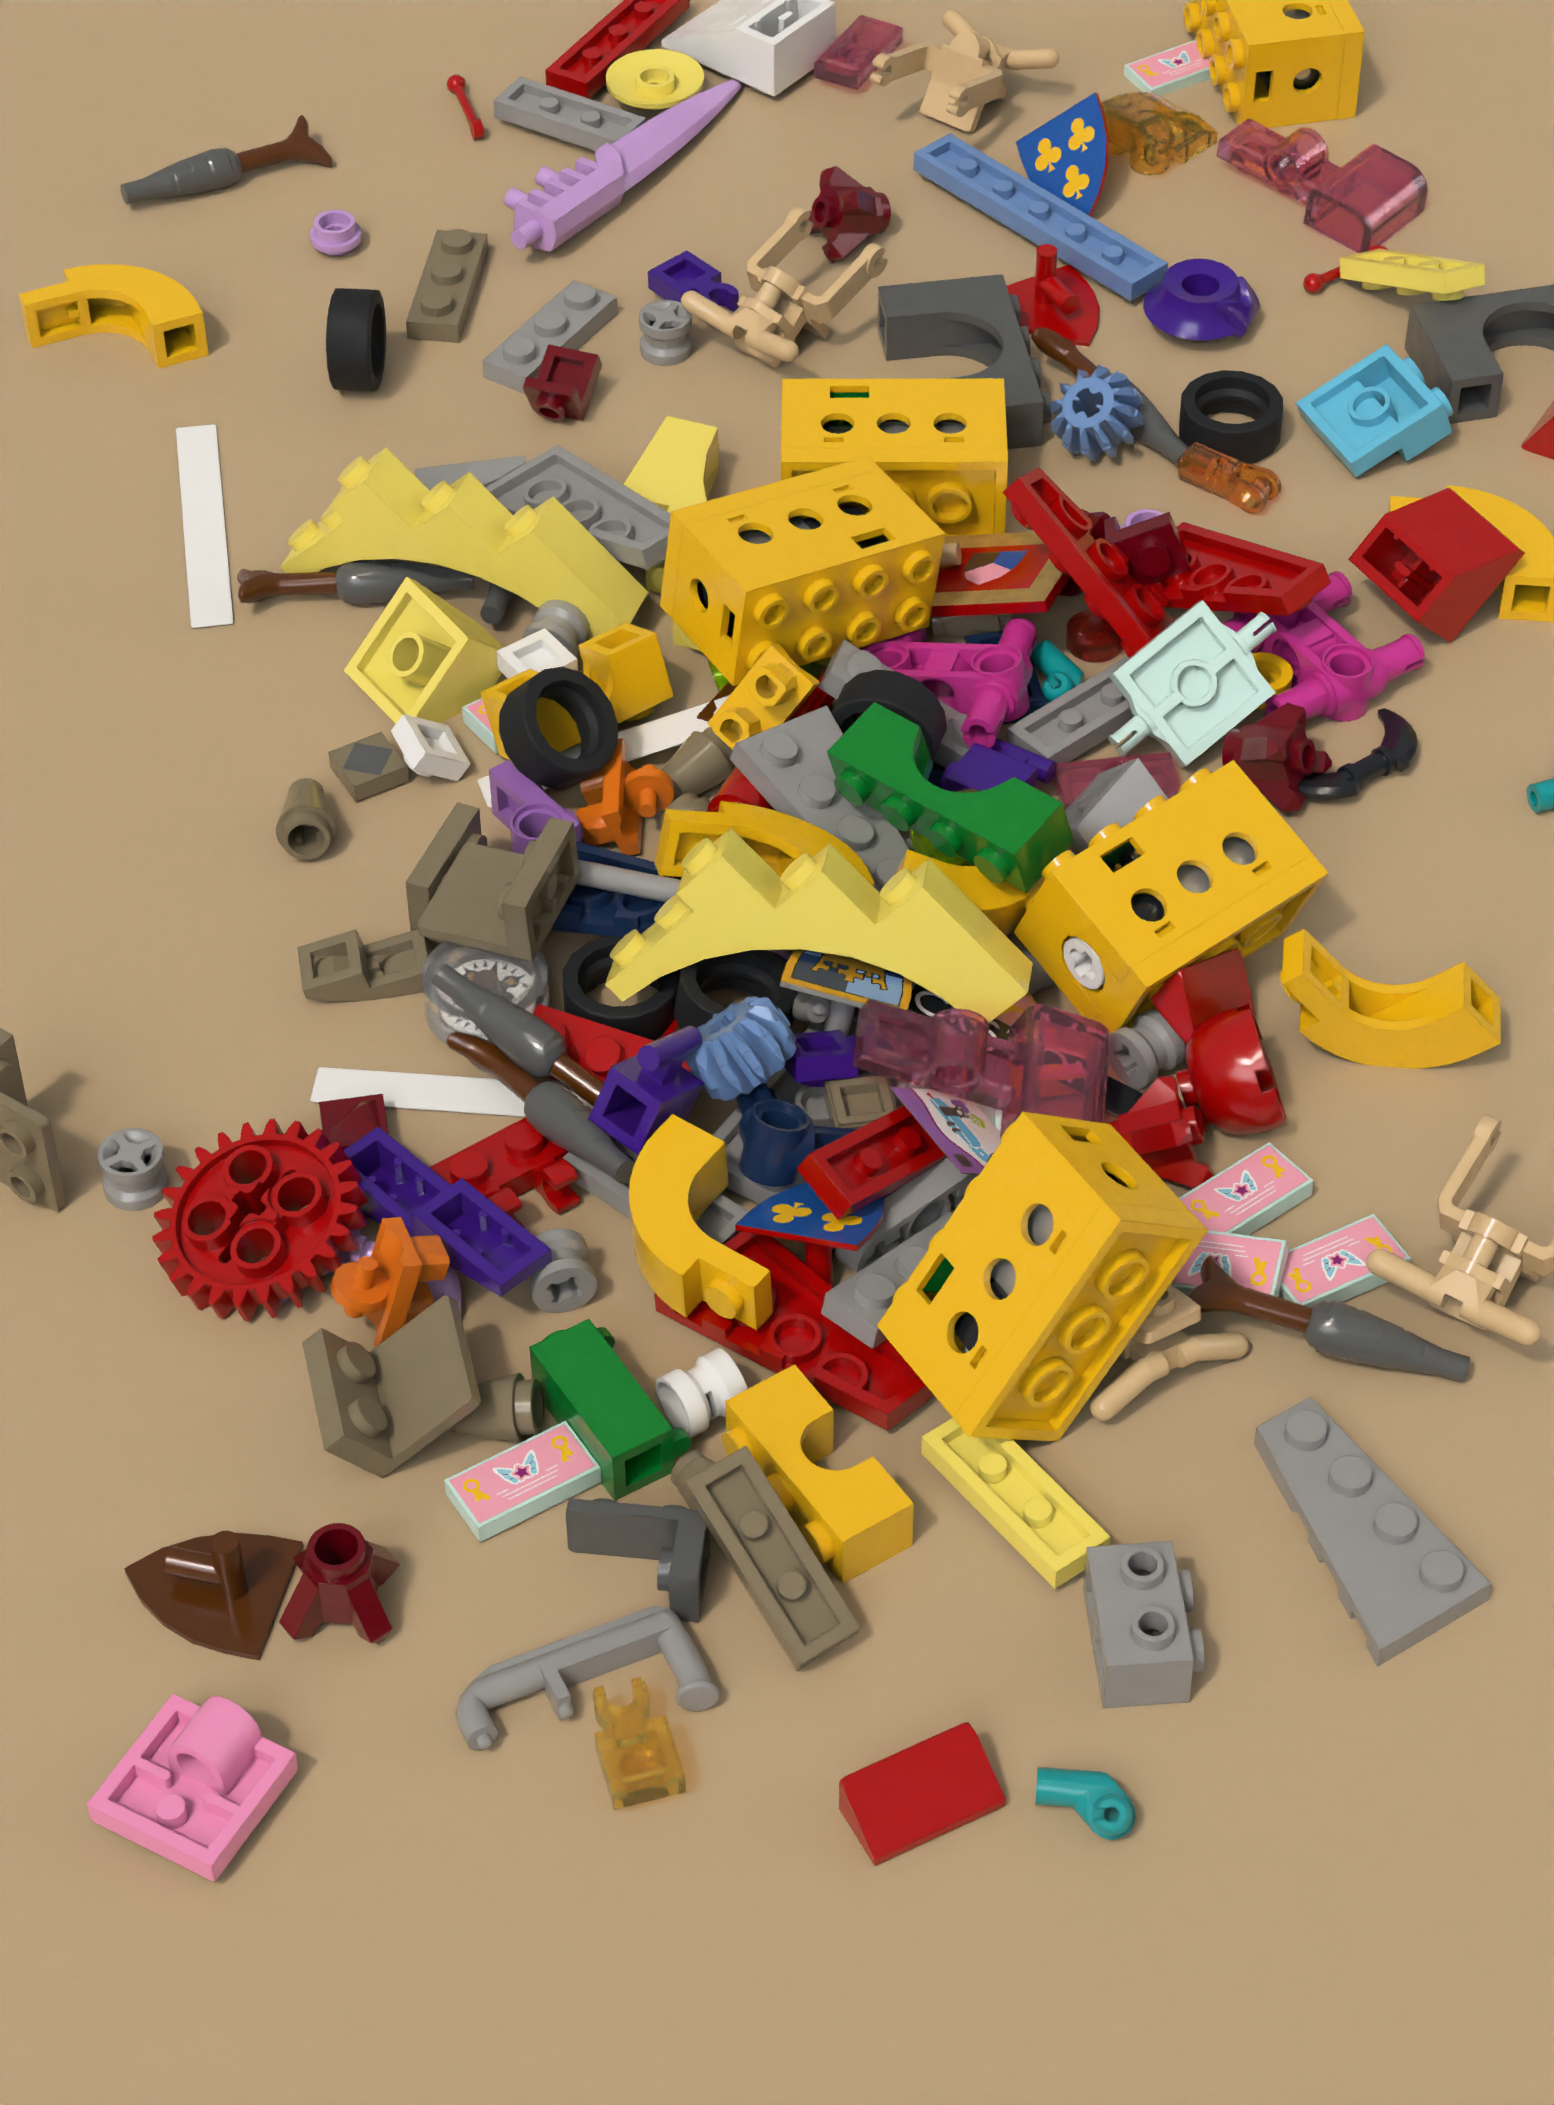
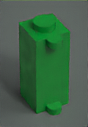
M587 1319L566 1330L555 1331L546 1336L542 1341L530 1346L532 1379H538L541 1384L544 1406L558 1424L564 1421L569 1424L601 1467V1483L613 1500L616 1501L671 1474L675 1465L674 1459L688 1451L692 1440L683 1428L673 1429L613 1351L615 1339L605 1327L596 1328L591 1320Z

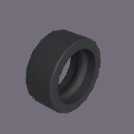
M336 288L330 299L326 327V358L329 381L335 390L377 391L382 381L386 354V316L383 297L379 290Z
M1229 370L1204 374L1191 381L1181 394L1179 439L1194 451L1196 457L1210 463L1242 466L1259 462L1271 455L1280 443L1283 397L1275 385L1258 375L1244 371ZM1232 412L1250 416L1255 421L1242 424L1222 423L1210 419L1207 415Z
M556 667L542 670L507 695L500 710L499 734L505 753L519 772L538 785L558 789L576 785L597 772L611 760L618 744V722L612 703L597 683L582 672L566 667ZM540 697L557 702L568 711L576 722L581 737V754L577 759L563 756L552 748L542 735L536 719V702Z
M878 669L857 674L844 685L831 712L843 734L858 719L855 713L866 711L873 702H876L920 726L933 762L947 730L945 711L933 692L918 680L900 672Z
M608 935L587 942L574 952L562 971L564 1012L653 1041L663 1035L675 1019L674 1010L680 969L664 975L649 984L658 992L648 1000L632 1006L613 1007L598 1003L586 994L596 986L606 982L614 961L610 957V953L623 937Z
M750 950L704 959L682 968L674 1010V1017L679 1028L682 1029L686 1026L697 1028L712 1019L713 1014H719L728 1008L712 1001L705 993L711 990L733 989L745 991L759 998L768 997L776 1009L780 1008L791 1024L789 1026L790 1029H792L794 1019L792 1017V1008L798 991L779 986L786 963L776 954L767 950Z

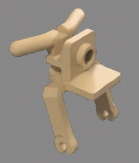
M950 9L942 17L943 25L955 36L950 45L943 43L940 46L933 42H920L890 54L880 53L873 60V66L881 70L878 73L873 72L870 80L881 86H887L890 82L921 70L932 71L920 112L953 127L972 133L976 129L984 104L998 98L1004 100L1008 88L1002 82L1003 68L1009 70L1053 68L1059 61V54L1053 48L1014 50L996 43L991 38L981 36L957 10Z
M797 206L788 213L783 225L747 261V275L751 289L758 292L755 298L742 295L737 303L739 308L734 313H731L698 292L687 291L681 297V305L687 312L734 338L735 345L741 351L772 367H777L781 361L791 362L797 358L799 348L794 340L801 329L826 340L831 330L823 322L832 320L871 278L878 277L884 271L888 262L886 258L882 257L885 253V248L875 243L868 244L861 255L821 296H816L808 292L806 287L800 285L791 276L776 268L801 240L805 239L812 230L813 222L807 220L810 217V211Z
M1485 1114L1474 1130L1468 1149L1437 1198L1440 1228L1453 1234L1454 1241L1456 1242L1452 1252L1443 1250L1438 1260L1443 1265L1439 1273L1434 1275L1384 1249L1371 1251L1367 1256L1366 1265L1372 1274L1430 1302L1431 1306L1483 1332L1492 1331L1517 1343L1529 1346L1539 1340L1541 1336L1540 1325L1535 1320L1504 1306L1519 1275L1537 1282L1540 1275L1546 1276L1554 1272V1238L1548 1246H1540L1529 1241L1528 1236L1519 1233L1512 1227L1488 1215L1473 1212L1469 1209L1464 1211L1458 1208L1459 1203L1487 1157L1495 1148L1501 1135V1130H1499L1501 1121Z
M1173 1279L1120 1354L1124 1359L1131 1357L1134 1362L1093 1397L1090 1402L1091 1414L1101 1421L1113 1418L1152 1382L1167 1376L1169 1370L1176 1367L1184 1368L1198 1361L1239 1359L1248 1351L1249 1343L1247 1338L1239 1332L1192 1334L1188 1336L1183 1333L1182 1329L1201 1321V1307L1174 1287Z

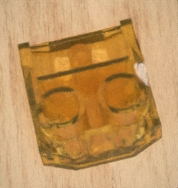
M1130 92L1101 101L1109 136V155L1115 156L1130 152L1129 165L1133 171L1139 174H1161L1169 168L1170 161L1186 163L1217 143L1218 132L1200 116L1161 96L1148 92Z

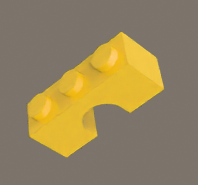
M625 622L578 645L583 662V674L597 683L612 703L618 724L625 720L632 721L644 718L654 712L655 705L674 697L655 632ZM527 669L480 692L499 756L509 760L510 758L505 753L499 734L500 710L509 693L539 673L532 669ZM540 697L536 702V719L540 731L549 745L560 753L576 744H581V737L576 722L568 711L554 700Z
M795 1364L725 1401L726 1432L722 1434V1443L727 1456L744 1446L748 1447L820 1564L825 1563L842 1584L913 1546L914 1503L874 1456L843 1470H829L813 1464L833 1453L834 1410Z

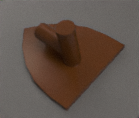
M220 1531L215 1535L196 1537L161 1548L125 1567L124 1570L140 1602L164 1627L192 1644L228 1655L260 1660L296 1567L293 1557L302 1551L303 1542L270 1535Z

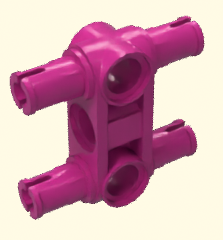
M1334 571L1328 575L1331 584L1316 594L1306 608L1289 616L1266 614L1270 619L1254 631L1253 635L1271 622L1274 623L1277 631L1267 637L1251 652L1271 653L1280 656L1291 665L1293 670L1292 688L1277 695H1272L1266 700L1265 703L1268 705L1265 707L1266 716L1286 703H1291L1304 707L1306 720L1319 715L1339 722H1350L1366 714L1369 700L1379 696L1386 688L1387 683L1410 671L1420 669L1424 664L1421 660L1425 658L1424 648L1416 636L1412 634H1404L1399 639L1373 650L1365 648L1327 614L1340 607L1348 606L1352 600L1349 598L1352 595V587L1349 580L1343 573ZM1234 612L1233 617L1222 624L1238 632L1255 618L1257 614Z
M1014 618L1009 620L1004 627L998 644L925 642L927 633H924L926 628L887 639L886 641L871 644L863 649L876 656L881 663L890 669L918 680L933 692L939 700L958 712L966 714L967 717L961 726V732H964L962 738L969 747H972L974 743L987 748L993 747L1003 722L1018 719L1029 709L1030 700L1027 686L1032 677L1033 670L1030 657L1038 642V636H1036L1037 629L1035 625L1027 619ZM855 713L857 718L861 716V714Z

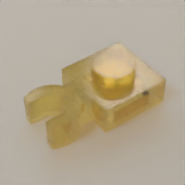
M640 1677L631 1679L633 1701L626 1706L612 1705L607 1700L606 1691L603 1686L594 1688L593 1692L595 1719L603 1729V1731L594 1733L595 1750L614 1810L686 1792L685 1773L667 1717L665 1715L648 1719L650 1715L649 1690L646 1683Z

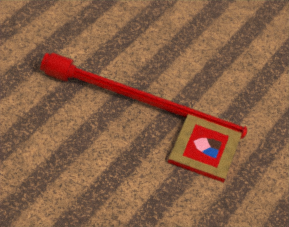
M1092 530L1088 531L1093 537ZM1035 532L945 536L944 544L957 542L960 544L962 561L961 565L939 567L931 617L1048 612L1071 576L1063 574L1052 564L1047 554V546ZM826 669L824 670V672H823V673L821 674V676L819 677V679H818L819 682H821V680H822V678H823V676H824V673H825ZM818 685L790 720L826 705L829 708L835 698L819 689ZM737 767L730 773L707 808V812H718L720 801L774 810Z

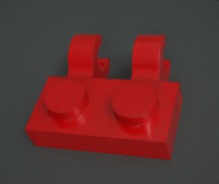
M526 1117L429 1167L450 1185L463 1178L524 1228L525 1226L516 1218L514 1213L523 1209L518 1195L532 1188L543 1197L551 1210L558 1215L580 1203V1197L569 1186L570 1183L578 1180V1175L571 1164L563 1159L569 1152L541 1135L527 1122Z

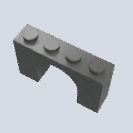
M1003 274L878 286L877 330L886 361L933 356H960L984 364L988 368L983 371L953 378H1004L1007 449L1042 446L1043 424L1050 423L1052 418L1051 405L1049 403L1051 402L1048 390L1040 391L1041 372L1039 361L1037 358H1030L1029 330L1027 326H1019V300L1016 294L1009 295Z
M1554 285L1468 296L1451 301H1433L1410 305L1405 350L1421 371L1425 385L1430 390L1438 387L1447 397L1453 409V415L1448 417L1450 424L1497 417L1504 373L1492 352L1505 347L1520 345L1543 347L1554 351Z

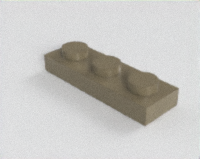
M462 229L436 231L406 320L408 339L459 343L489 251L488 235L486 233H472Z
M747 1446L742 1447L685 1481L683 1489L796 1670H799L859 1632L861 1627Z

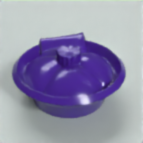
M1188 259L1172 265L1166 271L1162 281L1154 285L1146 294L1143 308L1151 323L1171 336L1189 341H1214L1229 336L1242 337L1259 313L1260 303L1256 293L1246 279L1242 276L1237 277L1235 272L1225 264L1209 259Z

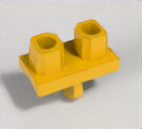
M778 643L771 644L709 720L707 725L712 727L713 732L733 750L736 742L789 721L820 682L800 668Z

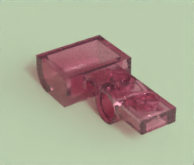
M1248 118L1219 139L1216 155L1218 158L1274 187L1282 194H1286L1305 204L1304 224L1357 253L1367 252L1369 247L1381 245L1424 211L1428 187L1422 172L1414 164L1376 144L1369 145L1345 165L1339 167L1328 160V147L1322 136L1315 130L1306 127L1297 129L1285 138Z
M868 999L858 1012L853 1067L1002 1110L1000 1139L1005 1130L1017 1120L1022 1111L1099 1123L1105 1122L1110 1032L1106 1026L1098 1021L1047 1005L1034 1004L1029 1006L1009 1028L1007 1041L988 1035V1021L982 1015L966 1009H946L936 1013L931 1018Z

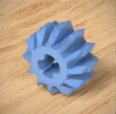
M1098 365L1091 377L1086 371L1077 369L1076 383L1072 386L1060 383V391L1063 393L1064 398L1049 402L1051 411L1056 416L1050 424L1052 425L1053 432L1059 439H1062V445L1069 453L1076 456L1082 453L1087 460L1096 462L1102 451L1109 457L1116 458L1117 445L1122 441L1134 445V436L1130 433V429L1144 425L1143 416L1138 411L1143 402L1141 395L1135 388L1131 387L1132 383L1125 374L1119 371L1112 374L1108 368Z
M747 997L739 1004L731 1003L721 1013L713 1014L712 1019L706 1024L697 1027L702 1036V1045L698 1050L686 1055L684 1060L691 1069L689 1072L704 1082L702 1089L704 1088L712 1099L733 1100L741 1093L749 1094L756 1086L761 1083H767L768 1078L774 1073L783 1070L785 1061L793 1057L797 1048L795 1045L796 1037L789 1027L791 1024L780 1008L776 1009L768 997Z

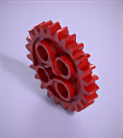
M269 1119L262 1135H256L249 1122L243 1123L240 1140L232 1142L225 1133L220 1132L217 1139L219 1150L211 1154L206 1149L198 1146L195 1149V1153L200 1164L195 1169L178 1166L175 1170L183 1180V1185L181 1187L163 1188L161 1192L171 1208L154 1212V1218L163 1229L152 1236L153 1242L162 1253L157 1260L180 1295H188L195 1307L200 1311L210 1305L220 1319H225L235 1307L243 1320L250 1322L255 1314L257 1305H263L271 1318H275L278 1316L280 1300L287 1297L298 1309L303 1307L302 1290L307 1286L324 1293L327 1288L321 1275L326 1270L335 1272L337 1268L343 1265L337 1256L339 1252L358 1251L360 1245L350 1230L363 1228L367 1224L365 1217L358 1208L368 1202L365 1193L358 1184L362 1179L338 1142L330 1144L324 1132L319 1128L308 1135L300 1121L295 1120L284 1134L277 1121Z

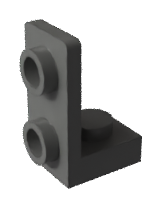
M605 1498L568 1500L565 1516L568 1549L571 1552L659 1560L657 1589L669 1591L670 1610H673L680 1617L681 1621L699 1623L710 1557L709 1529L697 1510L679 1505L660 1507L618 1503Z

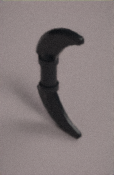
M1385 708L1379 709L1378 718L1382 722L1385 731L1381 745L1373 749L1370 755L1361 760L1339 767L1337 772L1305 775L1298 785V790L1306 796L1305 798L1332 800L1358 795V791L1363 788L1364 784L1381 775L1387 776L1395 771H1404L1412 764L1417 754V737L1414 729L1403 717Z

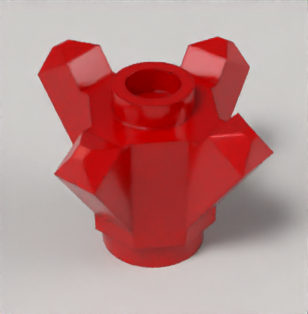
M1159 1076L1128 1112L1118 1115V1120L1106 1124H1111L1159 1177L1196 1188L1214 1176L1210 1164L1198 1161L1195 1145L1205 1143L1204 1132H1207L1208 1121L1200 1109H1196L1195 1105L1184 1108L1178 1094L1177 1080L1173 1076Z

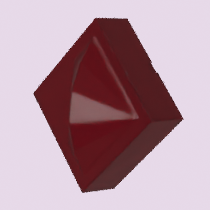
M383 1094L319 1102L322 1131L330 1144L338 1142L344 1150L377 1127H380L389 1135Z

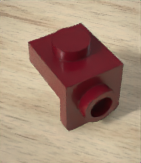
M548 344L537 378L526 377L523 385V390L532 410L541 417L552 421H562L564 418L583 421L602 368V362L598 354Z
M1170 512L1122 529L1115 516L1104 520L1105 540L1111 544L1114 542L1129 558L1127 563L1128 573L1139 584L1146 586L1190 570L1189 556Z

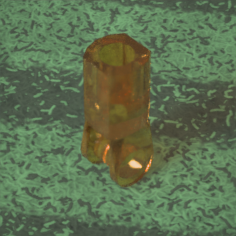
M1196 441L1183 453L1179 463L1178 477L1181 481L1226 499L1249 514H1259L1265 508L1266 500L1274 499L1280 494L1282 489L1279 477L1271 470L1240 462L1238 459Z

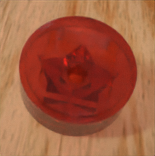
M1091 610L1081 611L1069 619L1066 630V647L1076 658L1086 662L1098 663L1113 659L1121 652V637L1107 620H1101Z

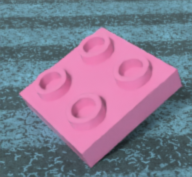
M172 1694L87 1803L90 1820L215 1883L298 1771L296 1753L262 1737L258 1724L251 1715L229 1699L220 1696H210L200 1707Z

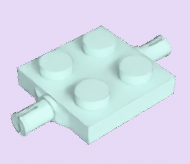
M1201 600L1110 673L1108 677L1129 702L1131 712L1134 715L1120 729L1108 736L1113 746L1132 733L1115 750L1120 755L1126 756L1132 748L1149 735L1164 746L1180 768L1186 767L1276 692L1257 670L1253 654L1251 653L1256 646L1277 631L1274 623L1271 622L1253 635V632L1270 618L1265 613L1259 612L1255 618L1238 632H1235L1223 625L1206 603Z

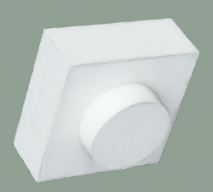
M545 628L496 651L498 669L507 678L513 677L527 669L541 672L544 669L566 667L578 671L577 658Z
M403 714L391 730L404 754L403 759L410 769L421 776L431 777L434 775L459 781L471 765L448 725Z

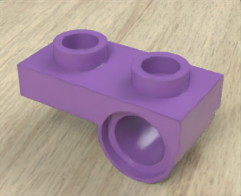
M509 760L489 770L492 814L510 830L512 852L524 854L528 843L533 839H538L550 817L573 822L576 841L581 842L584 833L577 816L570 809L560 807L545 793L542 785L534 783L519 772Z

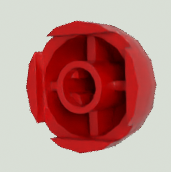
M1250 1003L1224 1010L1206 1019L1193 1031L1185 1047L1187 1068L1176 1072L1186 1107L1199 1105L1209 1124L1224 1133L1236 1135L1262 1133L1287 1125L1286 1114L1270 1060L1267 1058L1262 1043L1263 1038Z

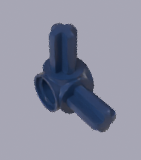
M766 1083L756 1086L749 1094L741 1093L736 1097L743 1115L739 1122V1135L743 1142L739 1169L745 1177L761 1185L782 1187L792 1184L797 1178V1174H800L797 1167L810 1153L857 1130L856 1128L814 1126L811 1117L805 1110L793 1103L777 1100L774 1090L768 1088Z

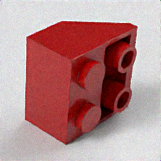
M1446 488L1384 514L1348 560L1417 623L1452 643L1525 552L1455 491Z

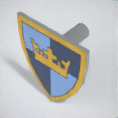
M802 949L793 951L786 963L779 985L831 1000L830 1012L826 1018L823 1031L841 1030L845 1036L849 1034L855 1007L905 1020L912 991V981L895 972L851 957Z

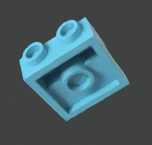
M1387 344L1296 402L1303 420L1355 477L1360 476L1395 452H1398L1408 462L1453 432L1448 419L1449 416L1453 415V409L1447 397L1438 387L1430 390L1425 385L1424 377L1415 362L1410 357L1402 360Z

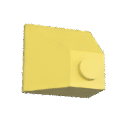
M406 577L344 671L395 724L403 714L441 723L462 713L463 706L482 698L480 692L495 685L502 674L497 666L496 651L504 648V646L475 620L417 581Z

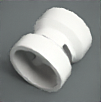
M715 1348L699 1356L695 1367L687 1371L674 1369L658 1377L655 1381V1390L662 1411L673 1429L683 1428L688 1436L693 1438L706 1431L710 1421L718 1416L726 1418L725 1401L747 1390V1385L739 1368L728 1353L721 1348Z

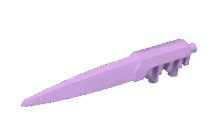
M732 79L709 88L665 110L613 144L605 143L595 150V162L581 157L576 160L575 170L566 167L560 173L547 166H543L538 171L535 182L544 188V192L534 188L529 194H526L515 187L510 188L505 195L504 204L515 211L514 228L511 233V241L518 249H525L532 245L535 249L551 252L621 204L622 196L625 192L678 152L727 105L741 89L742 85L740 82Z

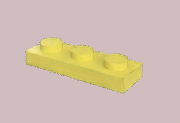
M1375 249L1339 258L1340 279L1362 282V289L1382 290L1396 287L1398 295H1419L1431 292L1432 300L1451 301L1463 298L1464 290L1486 285L1484 263L1386 249Z
M953 1418L922 1436L921 1454L1054 1589L1085 1570L1087 1547L1110 1545L1111 1536L1013 1439L968 1437Z

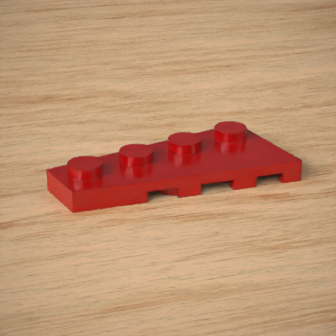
M1040 467L1019 477L1003 491V494L1011 502L1010 508L1017 521L1025 528L1034 530L1047 546V554L1052 564L1063 574L1070 575L1085 593L1084 600L1091 612L1101 620H1107L1121 637V646L1129 658L1175 621L1164 610L1170 599L1154 583L1147 588L1139 584L1128 573L1127 563L1129 558L1114 542L1111 544L1102 538L1095 540L1088 532L1092 529L1091 519Z
M1182 522L1176 528L1189 556L1190 570L1154 582L1170 599L1165 607L1190 609L1197 602L1203 600L1212 611L1254 614L1263 612L1268 615L1289 616L1306 608L1316 594L1331 584L1323 563Z
M741 1231L723 1244L770 1270L773 1313L758 1330L735 1318L728 1319L720 1316L703 1300L687 1317H684L662 1301L656 1293L654 1294L657 1312L775 1373H779L795 1364L823 1398L887 1431L934 1396L888 1339L872 1349L822 1315L821 1310L825 1293L833 1287L771 1236Z

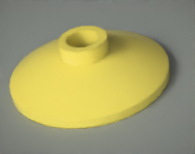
M666 49L641 50L622 56L608 68L606 86L609 93L615 99L626 105L660 110L673 107L700 93L704 86V71L695 59L686 54Z

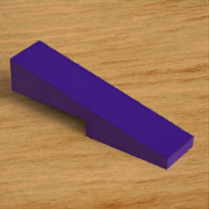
M380 1127L375 1128L344 1149L345 1154L361 1176L362 1180L358 1184L367 1197L368 1202L358 1207L361 1213L381 1224L382 1218L401 1217L410 1237L439 1235L449 1256V1266L500 1297L552 1261L550 1248L463 1178L450 1185Z

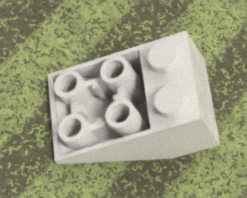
M719 0L663 38L661 46L686 54L698 63L716 70L724 76L734 78L758 89L762 93L775 97L835 54V2L830 0Z

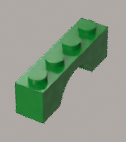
M873 702L826 752L836 777L834 785L846 800L857 806H861L864 803L881 812L890 824L901 831L911 829L926 837L939 852L948 857L958 855L976 865L986 878L994 883L1001 884L1005 881L1027 893L1042 877L1043 869L1054 858L1065 852L1074 842L1063 803L1016 777L990 789L966 793L944 790L930 783L928 778L933 763L920 726L876 702Z

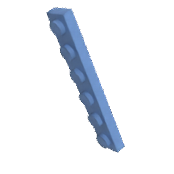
M951 133L914 152V170L1038 246L1043 244L1055 246L1058 250V258L1129 301L1143 295L1154 285L1161 282L1168 270V262Z

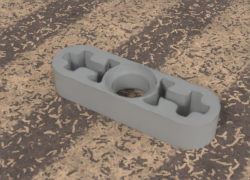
M948 1157L944 1158L884 1199L883 1221L874 1235L858 1251L835 1248L837 1259L853 1273H857L948 1212L953 1214L964 1198L967 1186L979 1174H961Z

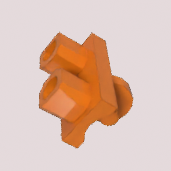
M620 738L611 760L597 772L579 782L581 793L588 806L578 808L576 816L582 825L583 840L586 844L599 846L615 841L622 854L632 856L641 853L643 817L650 818L656 813L667 809L673 802L675 786L672 778L653 764L643 765L639 769L632 768L626 761L627 745L623 738Z
M401 1217L382 1218L371 1257L364 1256L358 1262L345 1263L337 1268L330 1285L331 1295L338 1304L344 1307V1312L347 1316L360 1318L364 1315L371 1320L377 1333L373 1344L377 1347L434 1303L432 1293L425 1281L445 1280L450 1264L449 1256L439 1235L410 1237Z

